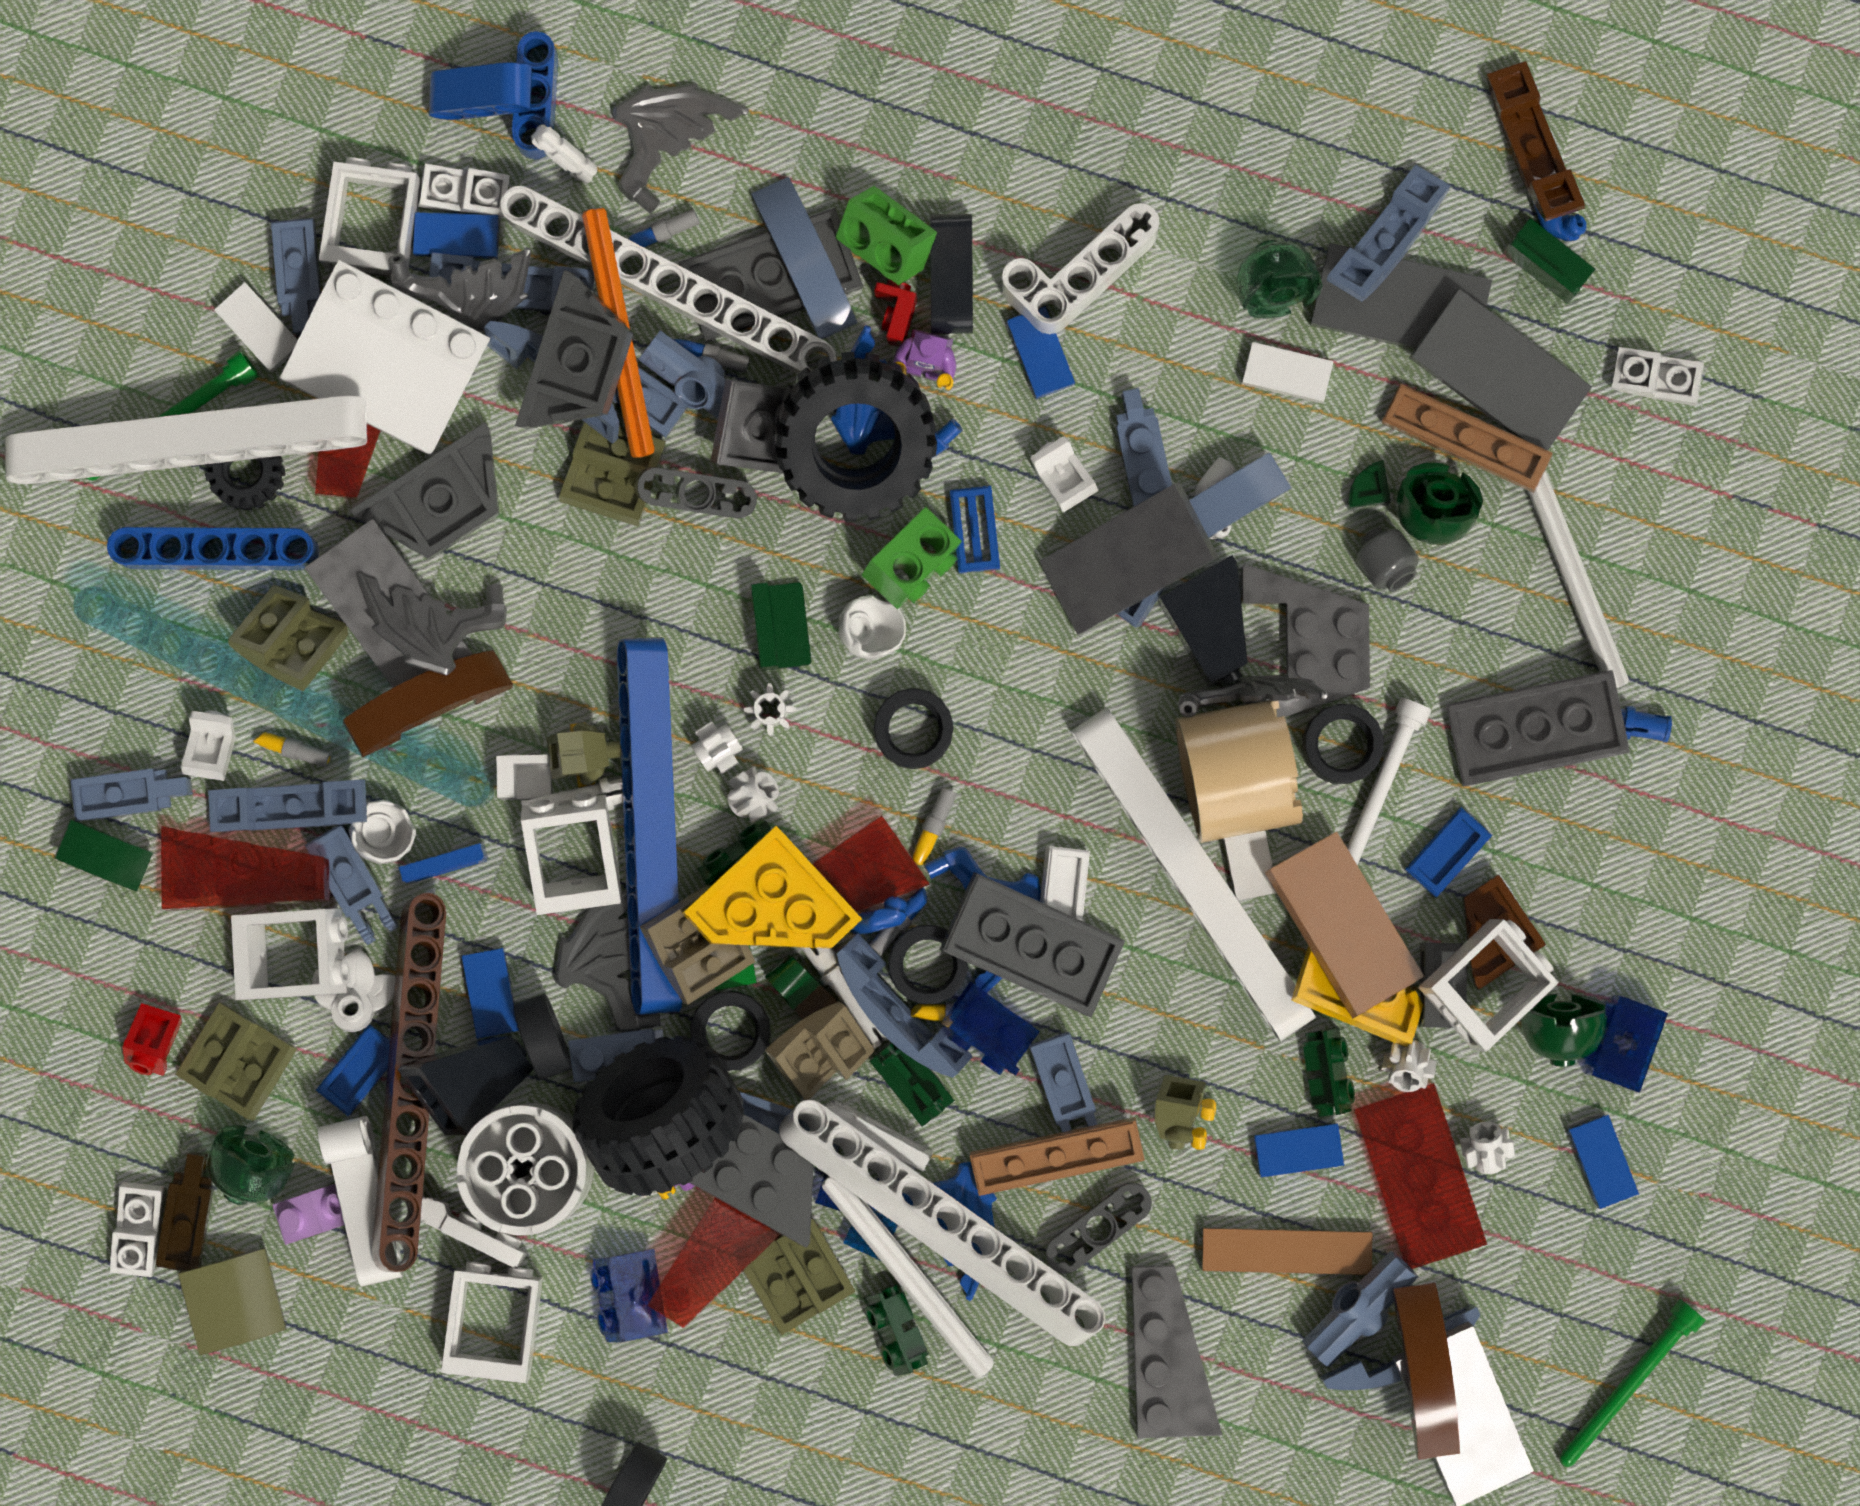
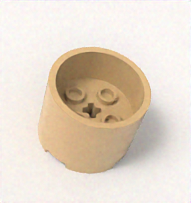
M1266 700L1199 713L1192 717L1176 718V737L1182 775L1194 828L1200 843L1302 823L1301 800H1296L1295 793L1298 792L1297 767L1285 716L1277 717V709L1280 708L1279 701Z

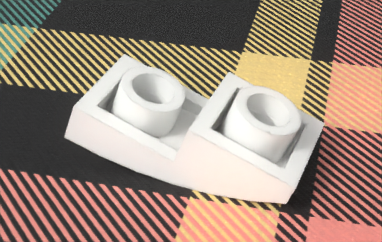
M425 163L423 166L418 207L462 214L498 215L499 217H504L500 202L503 194L508 190L510 175L468 168L466 171Z
M1619 347L1612 389L1647 398L1697 406L1704 362L1663 357L1658 352Z
M123 1182L120 1185L117 1227L112 1234L110 1273L152 1277L154 1275L163 1215L165 1186Z

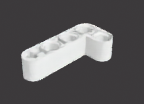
M1143 203L1133 204L1128 207L1052 279H1049L1030 260L1024 258L1013 259L1003 269V296L1037 330L1046 334H1057L1154 245L1159 228L1157 212L1151 206ZM1133 223L1138 227L1145 223L1147 225V232L1140 228L1132 234ZM1110 248L1119 252L1121 257L1119 260L1110 263L1102 260L1098 254L1102 250ZM1017 275H1023L1028 277L1032 283L1025 289H1016L1011 286L1009 281ZM1082 276L1088 279L1091 285L1087 289L1079 291L1073 289L1068 282L1074 277ZM1052 304L1057 306L1061 313L1055 318L1048 319L1041 316L1038 310L1043 305Z
M368 1116L318 1127V1138L324 1161L332 1166L354 1268L360 1286L363 1287L403 1277L404 1271L390 1273L382 1271L372 1260L379 1156ZM389 1205V1214H390L391 1218L393 1219L392 1213H391V1209H390V1205ZM396 1241L390 1242L385 1250V1257L392 1265H397L402 1260L399 1244Z

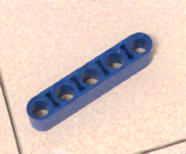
M124 527L114 531L107 542L108 554L112 560L129 569L305 570V567L316 560L320 553L316 540L302 529ZM130 538H136L139 543L137 554L132 558L124 559L121 554L123 543ZM170 539H179L181 543L180 553L173 559H166L163 555L164 544ZM212 539H221L223 551L216 559H207L204 552L206 544ZM254 539H263L265 542V552L258 559H249L246 553L248 544ZM297 539H304L308 547L306 554L297 560L290 559L288 548L291 542Z

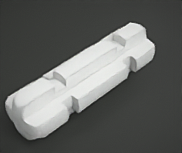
M539 125L536 128V132L531 136L533 145L540 150H544L545 154L565 171L569 170L570 175L576 180L586 184L592 181L593 176L598 170L594 162L589 158L585 159L583 153L566 139L560 138V135L551 127Z

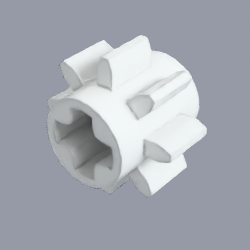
M768 683L766 687L767 693L760 696L753 690L750 692L756 701L754 707H746L744 712L755 714L757 719L751 725L753 730L758 729L762 724L767 726L768 735L773 737L774 727L780 724L785 729H790L789 723L785 718L787 713L793 714L797 712V708L785 705L784 701L790 694L788 690L783 691L778 696L774 694L772 684ZM776 700L780 702L777 707L780 716L777 719L771 716L765 720L761 718L764 711L760 705L764 701L770 704Z
M710 721L695 731L700 740L692 744L691 747L707 772L717 766L723 774L739 764L734 755L742 751L743 748L727 723L716 728L714 723Z
M752 767L729 780L730 785L734 789L727 795L728 803L731 810L737 816L742 818L749 817L751 822L754 823L778 809L773 801L779 795V788L775 779L766 772L757 773L756 768Z
M1413 1040L1412 1044H1409L1408 1047L1392 1043L1391 1052L1384 1054L1382 1070L1389 1072L1387 1082L1389 1084L1392 1083L1395 1088L1404 1092H1413L1420 1089V1087L1425 1089L1428 1078H1434L1437 1061L1430 1059L1431 1049L1426 1048L1423 1043L1417 1040Z
M1485 1121L1477 1123L1469 1128L1470 1138L1460 1139L1462 1156L1466 1157L1467 1167H1475L1478 1172L1483 1174H1494L1505 1169V1158L1515 1157L1514 1143L1509 1137L1508 1128L1501 1129L1494 1122Z

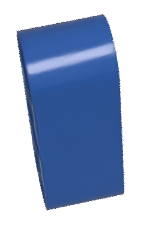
M535 31L524 35L519 41L516 63L532 67L531 89L536 87L543 88L546 91V95L540 103L530 104V111L513 114L512 136L518 150L523 156L533 160L541 159L546 154L544 150L538 149L535 145L524 144L522 138L527 130L537 128L539 125H545L554 130L559 63L558 53L551 38L545 33ZM541 46L549 50L547 58L540 63H533L527 59L528 53L535 47Z
M506 62L433 71L430 74L428 115L437 119L462 120L530 111L532 67L520 63Z

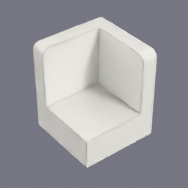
M549 755L496 756L497 798L501 800H522L552 794Z

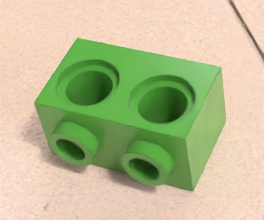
M872 186L849 199L836 239L848 247L854 254L860 256L879 270L886 278L900 285L923 271L937 231L876 186Z
M925 507L871 559L862 576L898 610L908 599L915 604L931 587L927 580L935 572L942 577L956 563L958 558L954 555V552L962 541ZM920 542L932 545L936 553L925 551ZM893 569L903 570L908 575L909 580L898 578Z

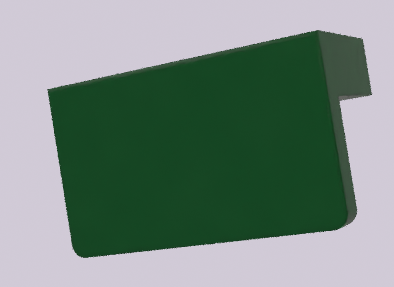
M1531 218L1503 251L1505 256L1567 304L1577 295L1584 283L1596 270Z
M768 582L751 584L762 671L811 665L812 659L803 585L800 582L771 586L768 585Z

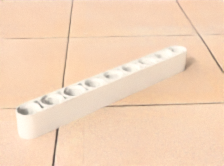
M514 186L503 194L500 202L501 211L512 227L593 269L591 257L585 253L587 238L582 215L524 186ZM526 199L532 202V208L528 215L518 218L511 214L512 206L516 201ZM563 218L569 221L568 231L564 235L555 237L548 234L549 224L553 220ZM610 230L621 284L795 374H799L807 367V358L814 352H823L830 357L831 362L837 361L833 347L826 341ZM632 256L640 257L644 264L639 273L628 275L622 272V264L627 258ZM669 275L678 277L681 280V284L676 292L664 294L659 291L658 286L662 278ZM706 294L715 296L718 299V304L714 311L704 314L696 310L695 305L699 297ZM740 314H750L755 318L754 327L748 332H737L732 327L733 320ZM782 332L787 333L793 339L792 345L788 350L777 352L770 348L769 342L773 335Z
M338 396L11 434L5 438L6 480L16 484H36L360 447L367 443L366 401L357 396Z
M1105 707L1072 729L1071 733L1276 1037L1283 1041L1314 1020L1316 1017L1311 1008L1291 1001L1296 985L1110 711Z
M814 1100L802 1101L781 1121L779 1134L782 1141L789 1148L1062 1343L1069 1346H1078L1104 1327L1106 1320L1105 1312L1095 1299L821 1103ZM798 1119L805 1121L808 1124L810 1131L803 1129L800 1126ZM833 1144L839 1145L843 1149L845 1156L838 1154ZM868 1168L877 1173L879 1181L869 1175ZM902 1193L907 1194L912 1199L913 1205L908 1204L904 1200ZM937 1217L946 1223L948 1230L943 1229L939 1225ZM971 1242L976 1243L980 1247L982 1255L973 1249ZM1006 1266L1014 1271L1016 1279L1008 1274ZM1040 1291L1049 1297L1050 1304L1042 1298ZM1075 1315L1083 1321L1084 1328L1077 1324Z

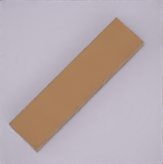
M1402 384L1399 385L1382 419V424L1533 493L1553 455L1548 450Z
M1136 1117L970 1152V1160L979 1196L1145 1161Z
M1202 1228V1271L1367 1275L1372 1270L1373 1232Z

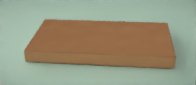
M1337 831L1265 872L1352 1019L1425 977Z

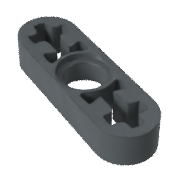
M649 467L642 470L635 480V492L639 499L654 506L731 518H744L754 511L757 504V495L754 488L747 482L735 479ZM654 474H658L659 482L675 485L674 476L680 477L676 486L677 502H670L673 493L663 491L657 492L656 498H650L651 492L644 489L645 481H652ZM695 480L703 482L707 488L706 499L698 505L690 504L684 494L686 486ZM715 483H721L718 492L734 494L736 487H740L741 495L747 496L746 504H739L737 511H733L732 503L717 500L718 508H711L716 498Z
M1126 1183L1120 1186L1049 1241L1046 1247V1258L1049 1265L1059 1273L1067 1274L1076 1271L1149 1214L1152 1206L1149 1192L1137 1183ZM1129 1191L1132 1195L1140 1192L1143 1196V1199L1139 1202L1142 1209L1136 1214L1131 1209L1124 1212L1120 1217L1126 1223L1118 1228L1114 1216L1104 1208L1112 1202L1114 1209L1117 1210L1125 1203L1123 1198L1125 1192ZM1094 1216H1103L1111 1224V1231L1103 1240H1094L1087 1234L1086 1225ZM1079 1228L1083 1240L1093 1248L1087 1253L1084 1252L1082 1245L1072 1253L1075 1259L1072 1264L1068 1265L1064 1260L1059 1263L1055 1262L1053 1258L1058 1254L1055 1248L1057 1244L1062 1242L1066 1247L1073 1244L1077 1239L1071 1233Z

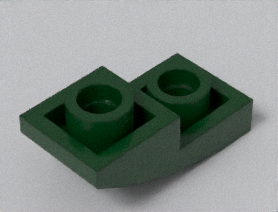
M69 819L54 858L137 892L153 852L111 836L102 830Z

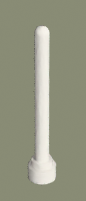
M1403 697L1400 698L1394 712L1398 715L1395 723L1398 724L1347 846L1357 865L1414 731L1418 732L1421 725H1426L1432 711L1424 705Z

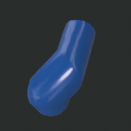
M1533 202L1541 227L1554 237L1563 241H1575L1585 233L1587 224L1581 215L1576 214L1573 216L1567 214L1545 222Z
M888 897L884 901V909L857 913L862 920L850 932L860 935L901 925L907 917L905 913L906 901L899 897Z

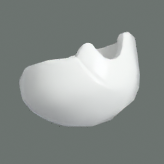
M874 595L853 599L844 606L839 616V638L850 653L860 658L877 659L899 649L906 637V620L900 608L897 610L889 601L879 600Z
M384 799L368 802L366 804L367 822L350 825L349 835L351 843L356 852L366 860L376 864L396 862L411 850L416 836V827H414L407 811L402 806Z

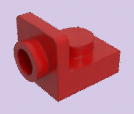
M888 279L886 284L876 282L874 293L876 298L896 303L895 308L887 307L881 330L888 332V344L899 347L907 339L917 304V293L911 292V286L904 282L897 285Z
M141 1003L122 1046L125 1064L133 1071L142 1075H152V1073L164 1076L167 1070V1056L182 1024L181 1015Z

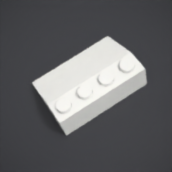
M338 260L280 376V380L318 399L338 396H357L365 399L367 424L431 456L490 341V337Z

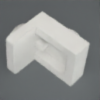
M1065 436L1055 442L1045 444L1037 453L1031 456L1030 459L1038 478L1063 513L1098 491L1096 483L1074 454L1072 446Z
M212 710L205 712L191 711L189 717L191 732L181 765L182 774L224 781L236 739L233 719Z

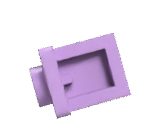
M335 1184L272 1205L285 1245L345 1225Z

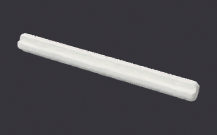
M1545 470L1535 492L1528 491V494L1599 672L1613 670L1616 687H1622L1628 683L1629 678Z
M830 1176L826 1177L821 1184L823 1190L973 1376L979 1378L988 1373L993 1367V1359L868 1204Z

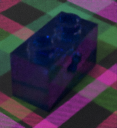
M1613 995L1611 1002L1604 1001L1606 1005L1605 1014L1607 1015L1605 1035L1596 1051L1583 1058V1064L1588 1066L1585 1075L1631 1092L1640 1093L1668 1013L1620 995ZM1626 1031L1625 1039L1631 1042V1046L1629 1049H1621L1618 1053L1619 1045L1613 1043L1615 1036H1623Z

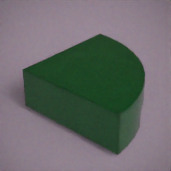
M1384 460L1372 463L1355 478L1348 494V509L1384 504L1391 501Z

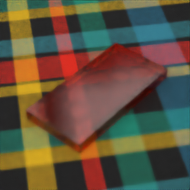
M1435 1083L1427 1084L1425 1089L1420 1087V1089L1413 1092H1403L1353 1108L1401 1258L1407 1265L1415 1269L1488 1245Z

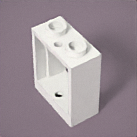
M349 157L346 158L345 163L333 162L319 254L321 264L325 268L334 269L338 260L366 274L390 277L392 274L388 259L394 254L339 246L348 182L406 190L396 254H403L405 256L409 270L414 237L415 212L418 211L421 180L417 173H412L410 166L396 163H388L387 169L370 167V161L360 158Z
M583 792L573 795L571 800L554 802L551 798H540L531 801L528 806H522L521 825L537 915L621 903V884L606 795L596 796L593 792ZM597 820L605 875L544 883L535 829Z
M315 909L231 916L235 1000L347 993L346 985L350 980V967L347 960H345L344 942L348 936V926L343 917L342 909ZM316 921L319 984L268 987L265 925Z
M1490 919L1418 987L1470 1048L1475 1051L1487 1052L1559 983L1551 974L1553 967L1550 962L1539 952L1535 951L1533 953L1523 942L1526 939L1525 934L1511 920ZM1494 939L1530 982L1484 1024L1448 981Z
M467 1261L465 1268L454 1270L441 1373L527 1383L531 1376L543 1278L533 1277L534 1270L529 1268L508 1267V1273L491 1272L492 1264ZM468 1282L528 1289L519 1361L459 1353Z

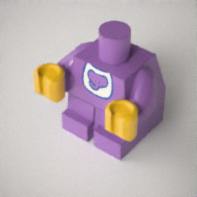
M913 329L911 338L906 339L896 350L893 362L901 366L902 373L905 375L911 374L921 377L923 373L925 374V379L937 381L939 389L944 387L945 390L950 391L953 387V378L957 367L952 350L953 339Z

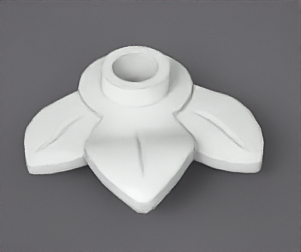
M355 949L345 956V960H347L350 967V980L346 985L347 993L315 995L317 1002L322 1007L331 1011L334 1023L346 1032H357L367 1027L373 1018L374 1012L388 1006L394 997L395 976L389 974L375 976L371 960L361 949ZM319 969L314 972L312 985L319 984ZM357 1004L359 1008L355 1015H345V1009L348 1005Z

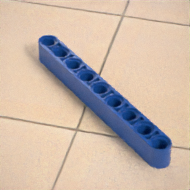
M662 637L623 638L619 640L617 646V677L632 1005L637 1015L673 1013L681 1010L682 1000L659 966L640 929V926L679 903L668 650L666 642Z

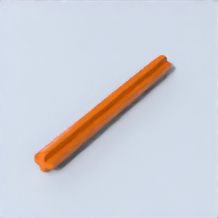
M604 208L586 210L583 212L582 218L598 297L630 329L606 210ZM631 340L617 390L630 454L632 457L638 458L653 454L655 449L633 341Z

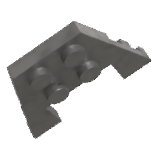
M1242 566V605H1286L1287 677L1311 679L1328 695L1325 701L1306 699V696L1295 694V698L1290 700H1279L1280 708L1277 709V717H1288L1370 688L1369 604L1253 566ZM1243 701V705L1251 704V703H1256V702H1261V701H1247V702H1244V701Z

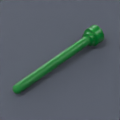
M239 349L226 358L227 363L221 367L223 370L221 373L158 417L193 413L230 386L238 387L241 384L247 386L257 379L259 374L246 355ZM101 476L89 477L86 479L90 481H95Z
M1679 1299L1669 1310L1672 1315L1667 1320L1670 1323L1561 1452L1559 1461L1563 1466L1571 1467L1577 1462L1683 1335L1687 1337L1692 1331L1696 1334L1706 1322L1699 1313L1682 1299Z

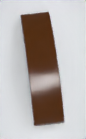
M1524 61L1488 73L1486 79L1508 147L1524 185L1544 221L1546 222L1585 209L1584 200L1571 169H1566L1541 109V96L1527 62Z
M494 650L454 660L456 667L449 675L433 671L424 672L379 695L344 718L343 724L362 758L399 741L401 733L472 700L477 705L513 688V683Z
M1436 1283L1392 1288L1398 1331L1401 1332L1413 1412L1411 1422L1416 1457L1418 1460L1460 1454L1454 1379Z

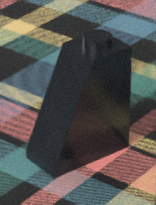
M1231 555L1161 596L1158 600L1160 607L1208 687L1217 682L1221 688L1230 685L1243 677L1239 669L1248 663L1237 562L1234 556Z
M511 1036L488 1037L405 1063L398 1071L444 1135H467L481 1119L487 1116L534 1069L526 1058L527 1054L524 1047Z

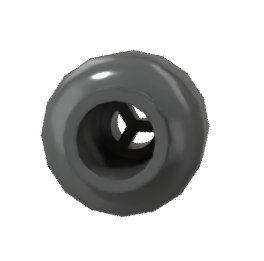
M1376 528L1368 532L1361 539L1362 547L1357 553L1356 561L1376 589L1388 588L1390 592L1404 587L1417 575L1415 569L1418 565L1419 557L1400 530L1389 529L1383 531L1381 528Z

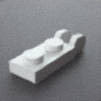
M837 1100L826 1104V1108L913 1170L917 1168L922 1172L924 1171L932 1156L930 1149L846 1104L842 1105Z
M433 1197L422 1199L421 1221H425L426 1224L513 1268L522 1265L528 1252L519 1248L522 1242L520 1239L502 1232H498L497 1236H494L482 1230L483 1224L474 1216L461 1211L459 1217L452 1215L449 1203L443 1200L439 1201L438 1198Z

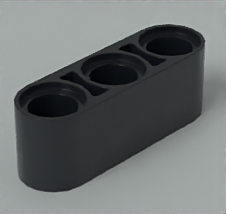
M930 214V227L937 231L930 251L931 333H973L972 214Z

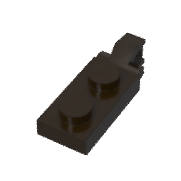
M187 1153L184 1173L175 1172L173 1181L169 1183L155 1267L182 1271L201 1266L214 1188H212L214 1178L205 1176L208 1154Z

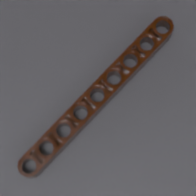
M422 893L408 900L402 908L372 1241V1260L380 1270L389 1273L403 1272L411 1268L418 1254L429 1113L414 1093L409 1094L400 1086L401 1074L398 1069L405 1063L435 1054L446 906L440 897L432 893ZM418 903L427 904L431 908L433 918L430 924H422L416 919L414 910ZM414 945H422L427 949L429 961L425 967L418 966L413 962L411 950ZM412 986L419 987L425 994L426 1001L421 1009L412 1007L407 1000L408 990ZM409 1028L418 1031L422 1037V1044L418 1051L409 1050L404 1044L403 1037ZM402 1113L409 1114L415 1123L414 1131L408 1137L400 1134L396 1128L397 1118ZM399 1155L405 1156L411 1164L410 1174L405 1179L398 1178L393 1172V1161ZM396 1198L403 1200L407 1205V1215L401 1222L394 1221L389 1214V1205ZM392 1241L401 1244L404 1250L403 1259L397 1265L390 1264L385 1257L386 1247Z

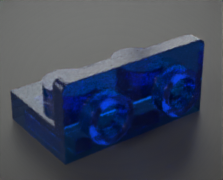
M969 982L941 1022L951 1030L947 1036L948 1039L966 1052L971 1046L977 1048L984 1053L980 1062L1000 1076L1005 1069L1014 1076L1017 1075L1020 1070L1016 1067L1017 1063L1040 1032L972 982Z
M645 1249L610 1257L594 1258V1268L591 1270L590 1279L593 1290L598 1294L600 1311L597 1315L599 1330L605 1336L606 1342L622 1343L668 1333L655 1250Z

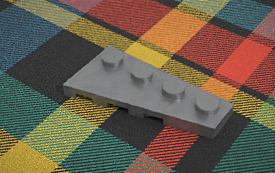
M1131 1266L1137 1437L1223 1436L1175 1266Z

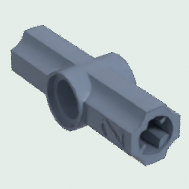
M660 330L638 360L673 385L678 400L684 406L696 410L703 408L718 419L725 385L722 366L711 357L694 356Z
M1390 1251L1359 1283L1351 1281L1338 1290L1332 1302L1333 1310L1302 1342L1326 1367H1331L1361 1335H1374L1384 1326L1388 1318V1308L1394 1303L1392 1288L1410 1286L1418 1278V1275L1400 1256Z

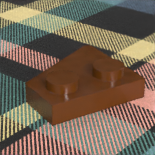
M1500 875L1494 876L1462 898L1467 941L1490 919H1504L1505 921L1511 920L1523 931L1526 936L1523 942L1533 953L1546 945ZM1494 939L1470 960L1473 985L1477 990H1480L1516 965Z

